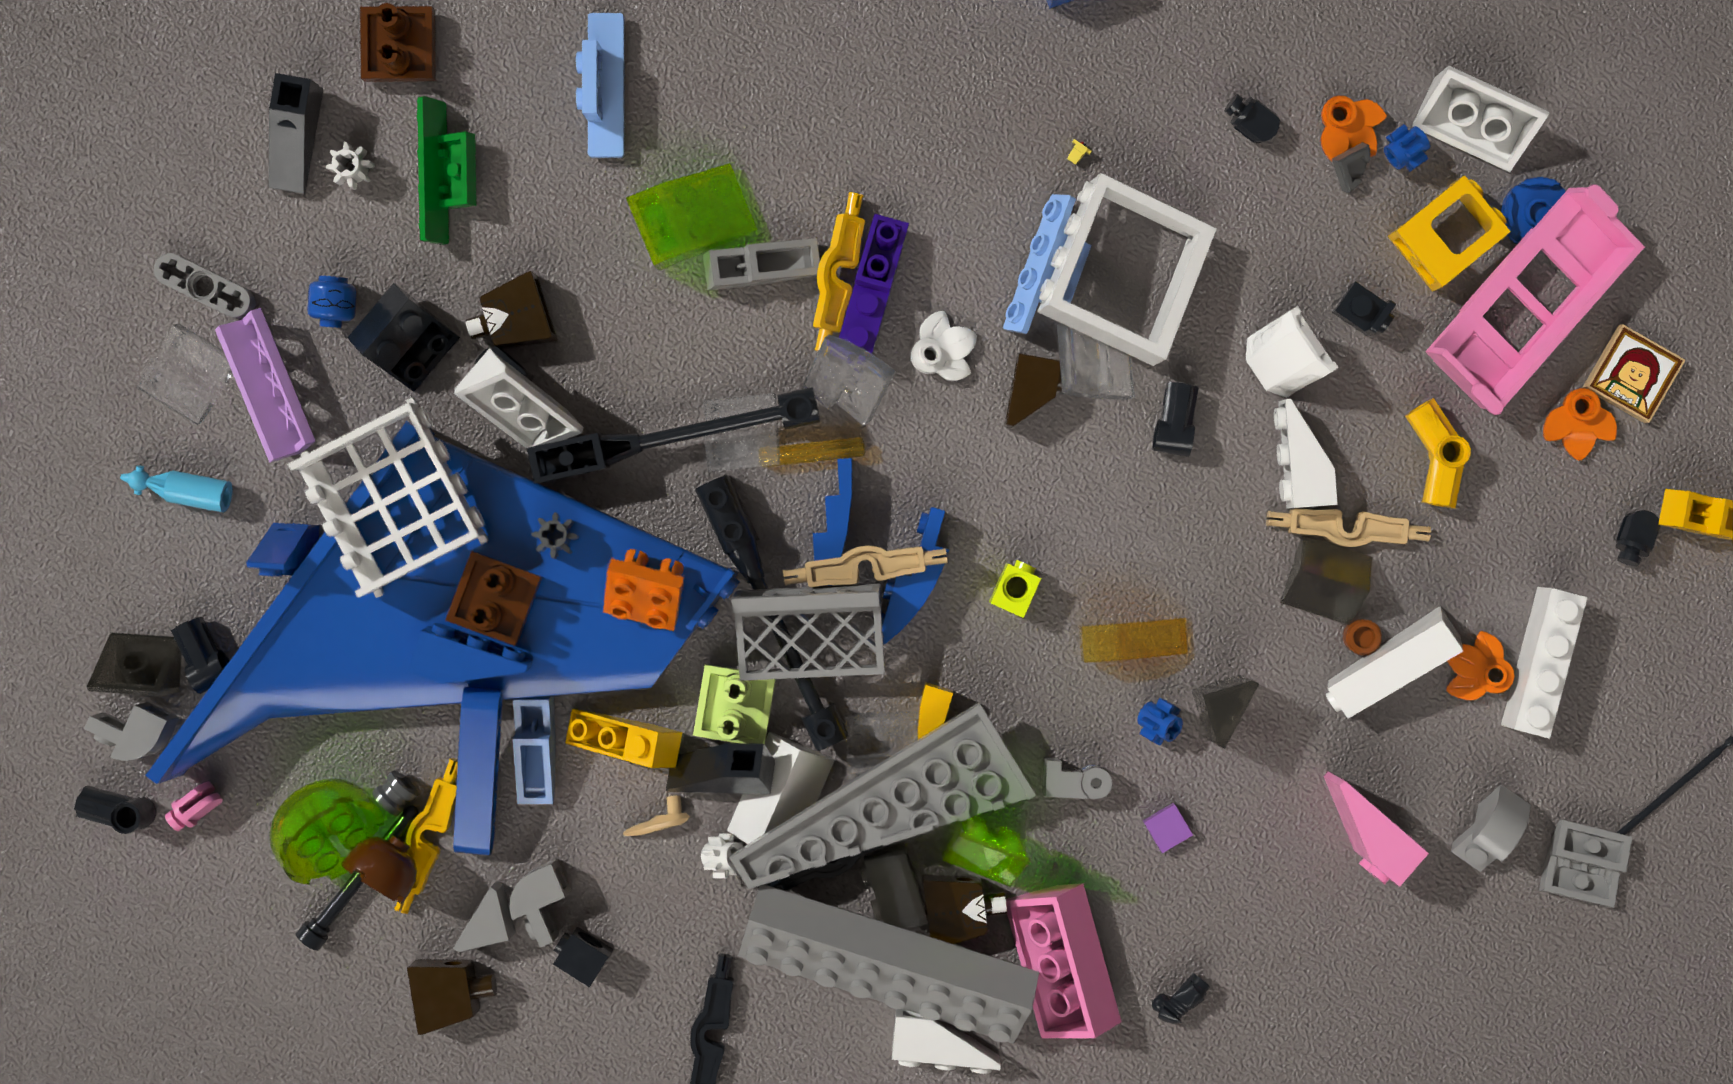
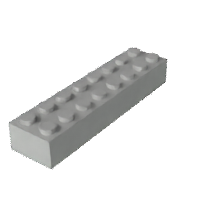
M764 884L759 886L738 954L739 957L745 958L755 965H767L779 969L789 976L805 977L816 981L824 987H836L849 991L852 995L859 998H871L883 1002L893 1009H905L918 1013L928 1020H940L952 1024L962 1031H974L987 1035L994 1041L1012 1044L1015 1042L1032 1011L1039 977L1038 971Z

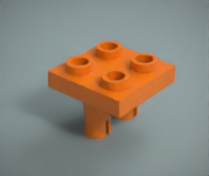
M629 549L625 554L624 561L611 558L607 569L603 613L611 614L618 619L641 622L652 628L674 631L678 620L684 577H681L684 571L683 564L675 560L672 571H670L672 559H664L661 562L659 571L647 568L645 566L649 560L648 555L639 551L635 562L636 549Z

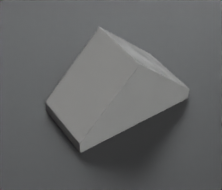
M496 881L489 888L453 947L454 950L463 952L508 941L515 934L504 884Z

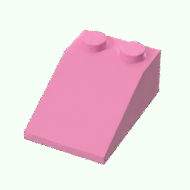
M1328 771L1324 779L1352 847L1363 858L1359 864L1383 884L1390 880L1400 887L1429 853L1345 780Z

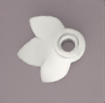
M945 311L931 314L920 326V340L911 350V361L914 367L925 374L937 373L948 381H958L971 374V370L963 358L974 348L977 339L976 333L966 327L955 326L950 328ZM927 349L933 351L935 359L932 361L928 360L924 355V351Z

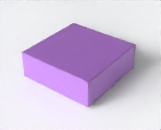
M1174 803L1143 820L1162 853L1193 836Z

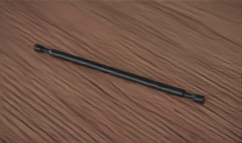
M1733 736L1726 739L1724 744L1713 750L1616 833L1626 835L1722 754L1724 749L1733 744Z

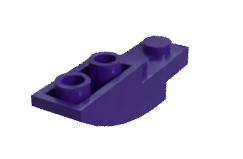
M874 213L837 342L840 347L838 348L836 345L835 355L870 364L909 223Z

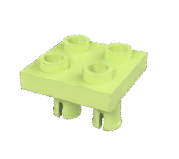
M705 664L693 736L733 743L765 744L776 679L741 681L739 669Z

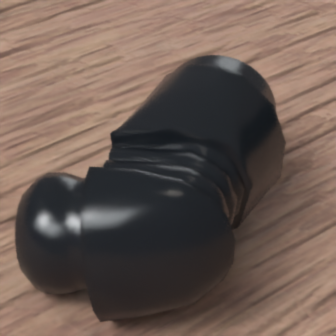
M1192 973L1171 999L1163 993L1158 994L1152 1002V1009L1159 1013L1158 1018L1164 1022L1171 1024L1182 1023L1180 1018L1188 1010L1195 1008L1205 1000L1204 997L1210 986L1196 974Z

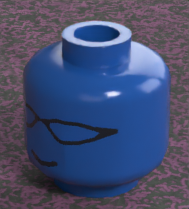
M319 275L318 281L309 284L307 312L310 317L320 319L319 326L342 328V321H350L355 317L357 290L355 286L348 284V278Z

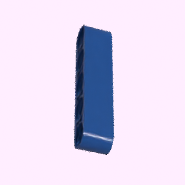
M465 686L463 690L453 849L456 853L492 854L495 835L503 691L499 689Z

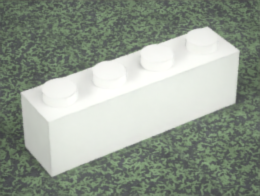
M1537 587L1514 673V682L1509 692L1501 722L1502 726L1550 739L1588 597L1554 588Z

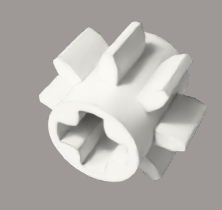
M344 142L342 150L338 152L330 151L333 156L332 164L326 165V169L337 173L333 182L341 186L347 180L348 186L356 190L358 182L363 180L366 182L371 181L367 176L368 169L375 167V164L363 159L367 154V150L360 146L353 152L352 146ZM348 161L355 165L353 171H349L346 167Z
M719 834L718 837H708L709 843L702 849L701 861L704 865L703 868L704 870H713V878L727 879L728 875L739 874L730 860V855L743 848V843L733 842V834Z

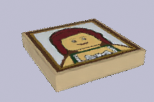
M1624 324L1618 325L1582 388L1592 390L1599 398L1641 422L1650 423L1686 360Z

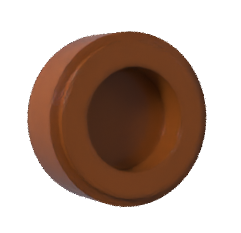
M1356 619L1346 626L1343 632V641L1349 651L1358 655H1369L1379 648L1382 634L1380 628L1374 622L1366 619Z

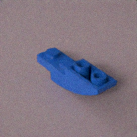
M931 507L929 514L922 512L916 533L923 535L920 543L923 552L944 549L935 546L944 518V510ZM947 555L933 556L932 558L947 557ZM945 563L925 566L924 572L912 573L911 576L905 574L896 577V579H888L883 598L888 599L889 603L886 614L881 613L883 644H886L896 636L924 605L935 587Z

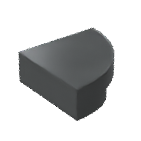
M1362 142L1332 158L1342 191L1349 193L1362 181L1360 178L1364 173L1366 164L1370 162L1369 144Z

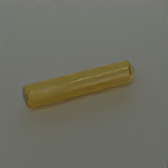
M861 437L759 449V460L762 467L854 458L865 455L864 440Z

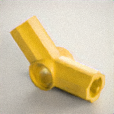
M1432 398L1405 416L1428 450V457L1430 459L1422 503L1455 508L1464 464L1469 460L1471 448L1469 443L1457 434L1435 399ZM1446 443L1452 444L1456 450L1455 458L1451 462L1447 461L1443 456V448Z

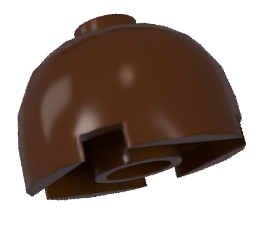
M394 835L389 840L375 836L360 841L341 863L351 874L354 871L360 873L363 883L393 901L397 900L400 904L404 902L416 882V863L407 853L410 846Z

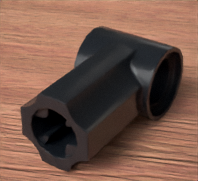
M1167 382L1161 418L1157 420L1154 431L1153 451L1185 457L1190 456L1195 435V426L1192 423L1199 387L1179 382Z
M197 617L176 626L171 632L187 663L185 666L187 680L194 691L202 694L209 690L230 660L222 650H218L203 617Z
M93 786L83 787L74 807L76 817L112 826L115 831L121 834H128L148 827L156 818V808L150 799L146 797L132 798ZM130 808L136 813V822L130 818Z

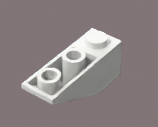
M1291 399L1279 401V408L1274 409V424L1276 430H1281L1282 444L1277 445V461L1279 466H1283L1284 480H1280L1279 484L1281 501H1286L1287 508L1338 505L1334 466Z
M896 1009L892 1060H899L898 1063L900 1065L917 1067L920 1066V1063L934 1064L935 1068L941 1070H955L956 1066L970 1067L972 1072L989 1074L992 1070H1000L1001 1063L998 1054L952 1024L940 1020H928L918 1013L905 1009Z

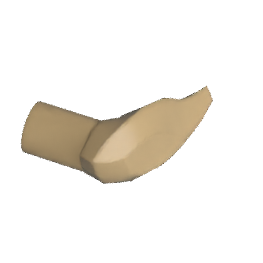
M681 795L666 797L667 815L655 816L649 821L637 824L623 832L624 836L644 835L685 823L690 816L687 813H682Z

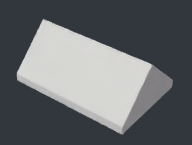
M1448 66L1434 77L1412 127L1417 126L1424 133L1510 172L1549 116V112Z
M491 349L487 350L454 391L457 397L526 449L566 440L583 432L584 427L565 407Z
M769 732L765 746L775 759L771 794H742L727 831L749 844L816 803L835 759Z

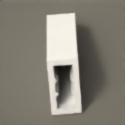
M1439 606L1380 645L1374 653L1365 655L1329 679L1328 690L1330 692L1326 693V697L1336 712L1342 710L1346 717L1350 718L1463 652L1461 637L1441 606Z

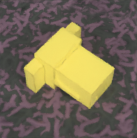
M1074 139L1072 143L1075 146L1067 159L1076 165L1085 153L1090 155L1092 151L1087 148L1084 142L1080 143Z

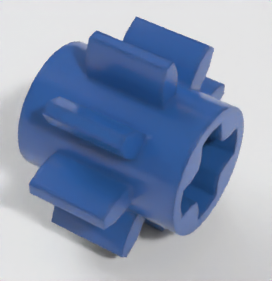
M1403 124L1386 137L1390 144L1384 147V153L1394 168L1400 170L1406 166L1410 172L1428 160L1424 152L1430 149V142L1419 127L1414 126L1408 130L1407 126Z
M1162 698L1158 699L1157 704L1154 702L1146 703L1140 710L1137 719L1138 724L1143 727L1139 734L1159 746L1163 743V740L1167 742L1173 741L1182 730L1183 720L1177 716L1181 709Z

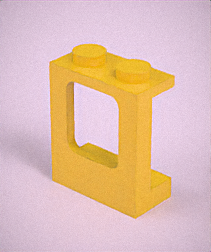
M1465 175L1454 181L1444 192L1388 235V238L1432 291L1445 286L1511 232L1506 226L1507 220L1497 208L1489 206L1483 198L1484 192L1474 180H1468ZM1459 199L1486 233L1460 254H1454L1433 230L1431 223L1434 218Z

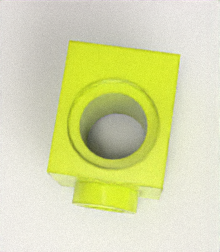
M1016 560L1014 566L1006 563L989 603L1024 618L1041 578L1034 575L1036 568L1019 560ZM1013 577H1021L1026 583V590L1019 597H1011L1006 590L1007 582Z

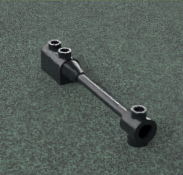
M813 387L778 394V406L644 435L594 433L527 448L534 483L610 468V465L642 452L643 449L782 420L785 430L820 423Z
M721 476L696 488L695 492L724 554L728 555L747 583L751 584L753 590L769 589L763 578L765 575L756 542L759 538L730 476ZM778 615L768 617L773 621ZM782 618L777 625L790 635ZM772 629L782 649L788 642ZM791 646L785 652L784 657L790 669L800 668L803 661L798 651ZM795 678L811 712L801 719L816 751L828 748L849 737L835 704L823 706L811 678Z

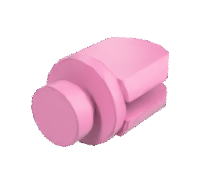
M210 781L202 783L180 800H175L171 804L173 810L165 815V819L175 831H180L185 825L192 828L197 825L198 820L221 804L223 799L218 793L212 794L215 787Z

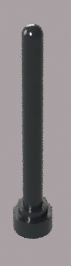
M415 806L406 807L382 838L389 840L394 835L400 839L418 815V809ZM355 871L318 918H312L310 922L305 921L296 932L297 938L305 946L319 951L328 940L327 934L330 931V924L363 885L360 873Z

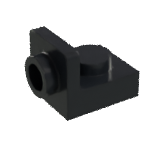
M1355 281L1332 313L1368 337L1376 334L1377 331L1383 333L1395 317L1391 311L1396 303L1392 300L1385 302Z

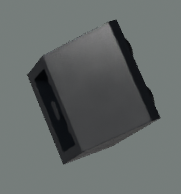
M393 283L347 338L364 357L414 392L460 337L417 300Z

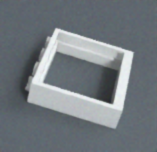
M1100 173L1090 182L1086 181L1082 191L1077 196V201L1081 202L1077 214L1073 213L1065 226L1064 233L1068 236L1064 246H1059L1053 256L1051 266L1055 269L1051 279H1046L1040 289L1041 295L1039 299L1042 301L1037 312L1154 366L1167 359L1216 228ZM1103 197L1188 237L1149 339L1063 300Z

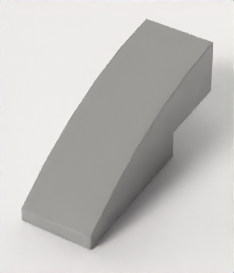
M817 238L748 244L745 247L709 250L703 255L708 291L817 276L820 263Z

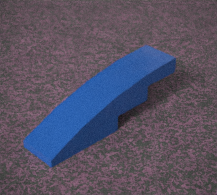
M852 458L837 459L839 495L825 496L827 532L813 533L814 561L838 558L843 555L852 504Z

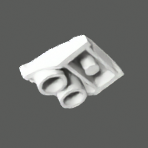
M1298 306L1247 338L1246 362L1266 391L1286 398L1338 368L1335 361L1331 360L1301 315V310Z

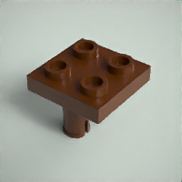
M384 3L377 7H360L361 79L364 82L436 81L435 9L432 6H394L390 3Z
M471 551L445 621L517 646L543 577Z

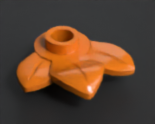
M1335 96L1329 99L1321 111V118L1325 128L1320 138L1321 147L1327 158L1332 162V158L1362 142L1369 144L1370 157L1377 154V139L1373 127L1380 124L1387 117L1384 110L1377 103L1368 99L1356 102L1346 96ZM1335 109H1340L1344 112V120L1338 121L1334 118L1333 112Z
M1586 388L1575 389L1568 393L1564 399L1563 406L1553 409L1546 417L1543 426L1544 440L1556 441L1562 439L1563 446L1568 454L1577 461L1583 460L1591 452L1596 439L1612 441L1616 439L1617 424L1612 413L1603 409L1597 394ZM1578 400H1582L1585 403L1586 407L1583 413H1579L1576 410L1575 406Z
M1480 631L1478 633L1474 646L1462 644L1463 652L1447 661L1452 670L1458 675L1448 684L1446 691L1460 699L1476 700L1486 692L1502 693L1507 691L1514 682V670L1510 663L1504 660V650L1501 642L1487 632ZM1494 668L1501 670L1503 673L1502 680L1497 683L1492 682L1488 677L1489 671Z

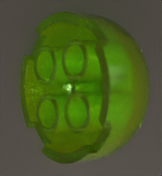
M337 778L317 780L293 792L278 808L270 827L269 839L271 850L285 874L297 883L310 884L311 879L327 875L333 880L348 871L341 865L346 856L341 857L329 837L336 835L346 849L352 850L357 843L372 837L378 831L379 826L384 825L383 815L369 794L357 784ZM349 802L356 804L362 809L366 817L367 827Z

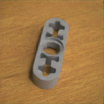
M167 253L160 256L155 262L154 274L159 282L227 316L243 319L250 310L255 309V297L250 290L184 257ZM176 265L178 270L189 274L187 280L173 275L170 277V273L166 271L167 266ZM209 276L214 283L213 291L207 296H201L196 289L197 282L200 278ZM223 292L234 297L240 295V300L244 302L242 308H234L231 302L220 297Z

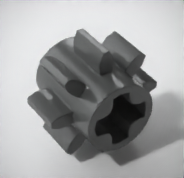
M554 512L552 521L546 522L544 519L538 518L542 526L539 532L531 533V536L541 541L536 550L541 553L547 548L551 549L550 555L552 559H557L558 551L561 550L572 554L573 552L569 544L571 540L579 539L578 535L571 533L569 530L573 526L574 521L569 519L563 524L560 523V516L557 512ZM555 527H557L558 531L564 533L563 539H557L556 545L553 544V541L547 539V534L553 533Z

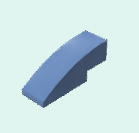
M554 696L513 699L515 724L513 752L517 804H553L555 793Z

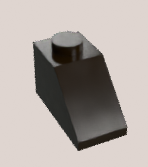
M1018 354L1004 427H1014L1054 399L1057 391L1063 392L1067 371L1061 370L1062 361Z

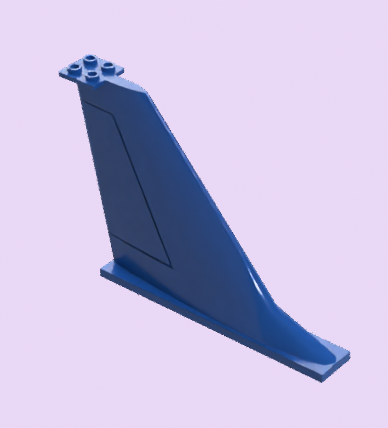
M406 421L393 438L392 443L398 452L421 439L413 423ZM429 429L435 441L441 440L437 437H434L435 432ZM441 440L450 455V460L446 462L452 474L458 473L464 481L468 492L463 495L470 508L476 506L485 523V526L481 528L485 531L489 541L481 545L477 538L381 587L384 595L378 598L375 597L373 592L358 598L355 591L360 589L361 586L352 569L346 570L342 565L340 557L344 554L335 537H329L324 532L145 776L156 784L183 776L190 767L270 718L459 704L462 701L465 686L502 690L503 700L652 688L695 629L698 627L703 629L710 624L719 611L714 607L720 598L728 599L740 583L735 578L739 570L735 567L725 568ZM425 447L401 459L413 483L437 472ZM386 449L377 462L390 456ZM394 463L370 474L382 499L406 487ZM441 478L417 490L430 514L453 503ZM364 481L360 483L346 502L351 515L375 503ZM410 494L386 506L398 530L422 519ZM458 509L434 521L445 544L469 533ZM379 510L355 522L367 546L391 535ZM554 512L559 514L560 523L562 524L566 520H573L574 524L569 530L571 533L579 536V539L571 540L569 544L573 553L569 554L564 550L558 551L557 559L551 558V549L549 548L544 552H538L536 549L541 544V541L531 536L532 532H539L542 526L538 518H542L546 522L552 521ZM426 525L403 537L414 560L438 549ZM555 527L553 533L547 534V539L553 541V544L556 545L557 539H563L564 533L558 531L557 527ZM395 541L371 553L383 576L407 565ZM629 549H636L635 562L639 551H642L649 558L645 566L647 568L659 571L661 562L664 559H672L670 571H672L675 560L683 564L684 571L681 577H684L678 620L674 631L652 628L641 622L618 619L611 614L603 613L607 569L611 558L624 561L626 552ZM471 551L543 577L517 646L445 621ZM434 623L452 627L455 629V635L467 639L469 635L486 638L491 641L489 646L501 650L505 646L520 649L526 653L525 658L533 660L531 667L525 673L441 684L407 673L420 631L427 626L433 627Z

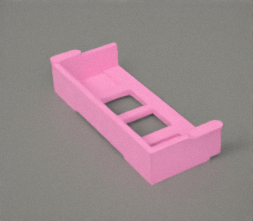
M1591 185L1589 187L1568 188L1539 223L1527 232L1459 310L1460 313L1425 351L1480 408L1487 409L1493 415H1499L1503 411L1506 404L1645 248L1616 217L1618 205L1600 186ZM1540 250L1576 286L1553 314L1517 279V276ZM1507 288L1543 324L1519 352L1483 317Z

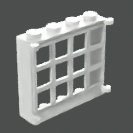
M414 397L407 399V404L312 452L305 451L301 453L300 458L288 464L291 471L301 472L309 488L305 491L311 504L318 505L326 520V523L322 524L324 531L329 537H335L344 554L340 557L342 565L346 570L352 569L361 586L360 589L355 591L358 598L371 592L378 598L384 595L382 587L477 538L481 545L489 541L485 531L481 528L485 526L480 512L476 506L470 508L463 495L468 492L464 481L458 473L452 474L446 462L450 460V455L441 440L435 441L429 430L433 426L431 418L423 406L419 407ZM409 416L421 440L397 452L385 427ZM378 432L390 456L366 468L354 443ZM425 447L437 472L413 483L401 459ZM346 448L358 472L334 484L322 459ZM394 463L406 487L382 499L370 474ZM441 478L453 503L430 514L417 490ZM362 479L375 503L351 515L339 490ZM410 494L422 519L398 530L386 506ZM458 509L469 533L445 544L434 521ZM379 510L391 535L367 546L355 522ZM426 525L438 549L414 560L403 537ZM395 541L407 565L383 576L371 553Z

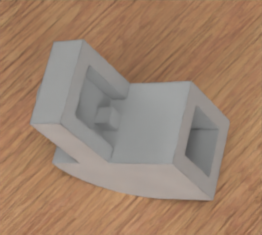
M146 702L134 705L126 723L109 714L100 713L89 716L84 729L95 734L93 738L96 741L109 746L115 745L110 758L130 761L154 754L162 749L169 741L180 717Z
M1498 786L1478 804L1475 823L1452 843L1451 852L1480 872L1496 858L1502 862L1513 851L1524 834L1529 820L1531 804L1504 786Z
M558 859L532 869L516 884L510 897L509 907L512 920L526 915L525 927L527 933L532 940H537L539 947L554 942L559 936L547 905L565 898L571 892Z

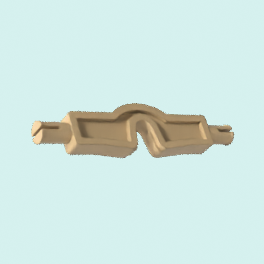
M1294 508L1290 509L1289 513L1268 511L1266 518L1280 519V521L1266 520V526L1286 527L1290 534L1321 536L1328 542L1342 547L1362 546L1371 541L1406 544L1408 539L1428 542L1431 535L1416 533H1431L1430 526L1409 525L1408 519L1386 517L1368 512L1357 513L1354 528L1350 533L1344 531L1343 514L1338 509L1309 510Z
M859 546L847 551L838 558L809 561L805 564V568L783 570V576L798 575V577L784 579L785 586L807 582L809 587L853 585L859 582L858 565L862 560H868L872 563L874 577L878 581L905 574L924 572L925 566L948 564L947 557L932 558L933 556L947 555L946 548L923 552L920 546L889 551L877 546Z

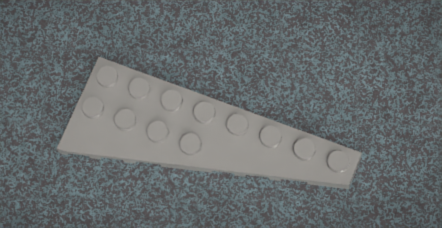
M978 702L730 855V860L748 889L788 877L790 874L812 867L817 868L826 865L827 862L849 855L851 857L877 846L889 845L932 831L934 828L949 823L964 821L974 815L1004 808L1006 805L1021 800H1029L1036 795Z

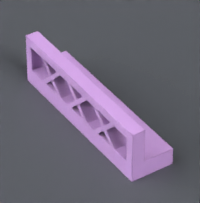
M261 308L250 310L242 320L219 325L215 329L269 463L303 453L316 441Z

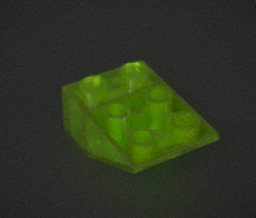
M730 163L660 183L626 197L652 263L658 271L758 230Z
M976 815L964 821L954 822L942 853L943 861L1011 887L1031 861L1023 839L1020 838L1021 834L1004 826H1001L999 831L986 825L987 820Z

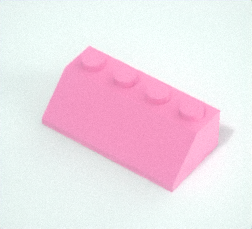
M1084 884L1055 885L1006 899L1007 916L1021 966L1039 972L1033 1010L1041 1038H1097L1120 1024V1014Z

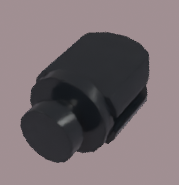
M1236 94L1224 110L1229 116L1234 114L1231 120L1234 129L1253 143H1261L1272 139L1277 134L1280 126V119L1277 114L1252 97L1243 103L1244 98Z
M1641 510L1624 516L1616 537V548L1621 551L1617 557L1619 562L1638 567L1641 557H1648L1650 552L1653 551L1661 525H1658L1659 518L1654 513Z

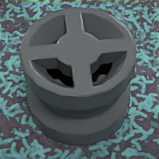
M395 770L387 776V782L384 785H379L372 791L375 800L394 816H398L404 810V804L407 801H413L419 795L412 782Z

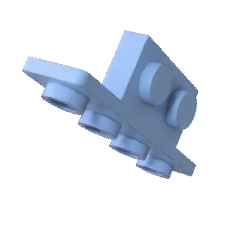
M589 13L588 40H582V51H577L576 53L577 73L582 74V88L576 89L577 109L582 110V114L588 120V155L591 158L624 157L625 18L622 13Z
M1052 194L1049 201L1045 204L1039 229L1030 244V253L1026 265L1018 277V287L1014 298L1006 310V320L1003 329L1022 334L1028 333L1038 303L1042 301L1039 299L1041 295L1040 289L1046 279H1051L1055 269L1051 266L1053 256L1059 246H1064L1068 235L1064 233V229L1076 198L1070 195ZM1086 242L1063 296V300L1069 303L1072 301L1092 246Z

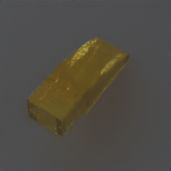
M1186 618L1079 625L1081 661L1083 663L1188 654Z

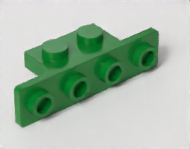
M422 96L417 98L420 240L446 245L449 243L448 209L477 206L475 134L466 131L447 134L446 103Z

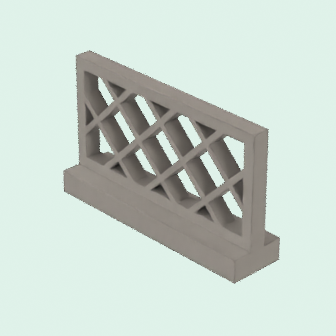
M881 584L738 590L733 595L732 612L735 613L739 676L741 681L885 674ZM858 611H873L874 625L865 634L849 621ZM840 612L850 613L846 617H844ZM821 613H831L841 622L829 636L813 623ZM804 614H813V615L811 616L810 619H808ZM778 615L773 621L768 617ZM784 615H795L804 623L793 637L777 625ZM758 616L768 627L755 639L745 630L744 617ZM844 626L860 638L848 653L832 640ZM808 627L824 640L812 654L796 641ZM772 629L788 642L776 656L760 643ZM874 631L875 643L871 639H869V637L872 635ZM745 639L752 644L747 650ZM863 643H866L876 652L877 665H861L852 655ZM827 644L843 657L834 667H826L816 659L817 655ZM791 646L807 659L800 668L790 669L780 660ZM754 648H757L771 660L763 670H748L747 656ZM848 661V662H849L851 665H853V666H843V665ZM810 663L816 666L813 668H806ZM774 665H776V666L779 667L780 669H771V668H772Z

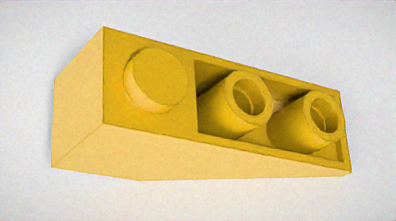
M572 709L565 744L649 768H675L683 732L654 724Z

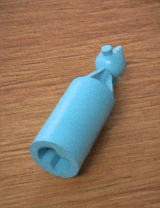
M137 465L136 470L131 473L121 474L120 476L121 480L128 483L134 489V494L141 495L142 490L148 487L164 498L166 502L225 513L232 498L233 489L230 481L173 470L150 477L144 471V466Z

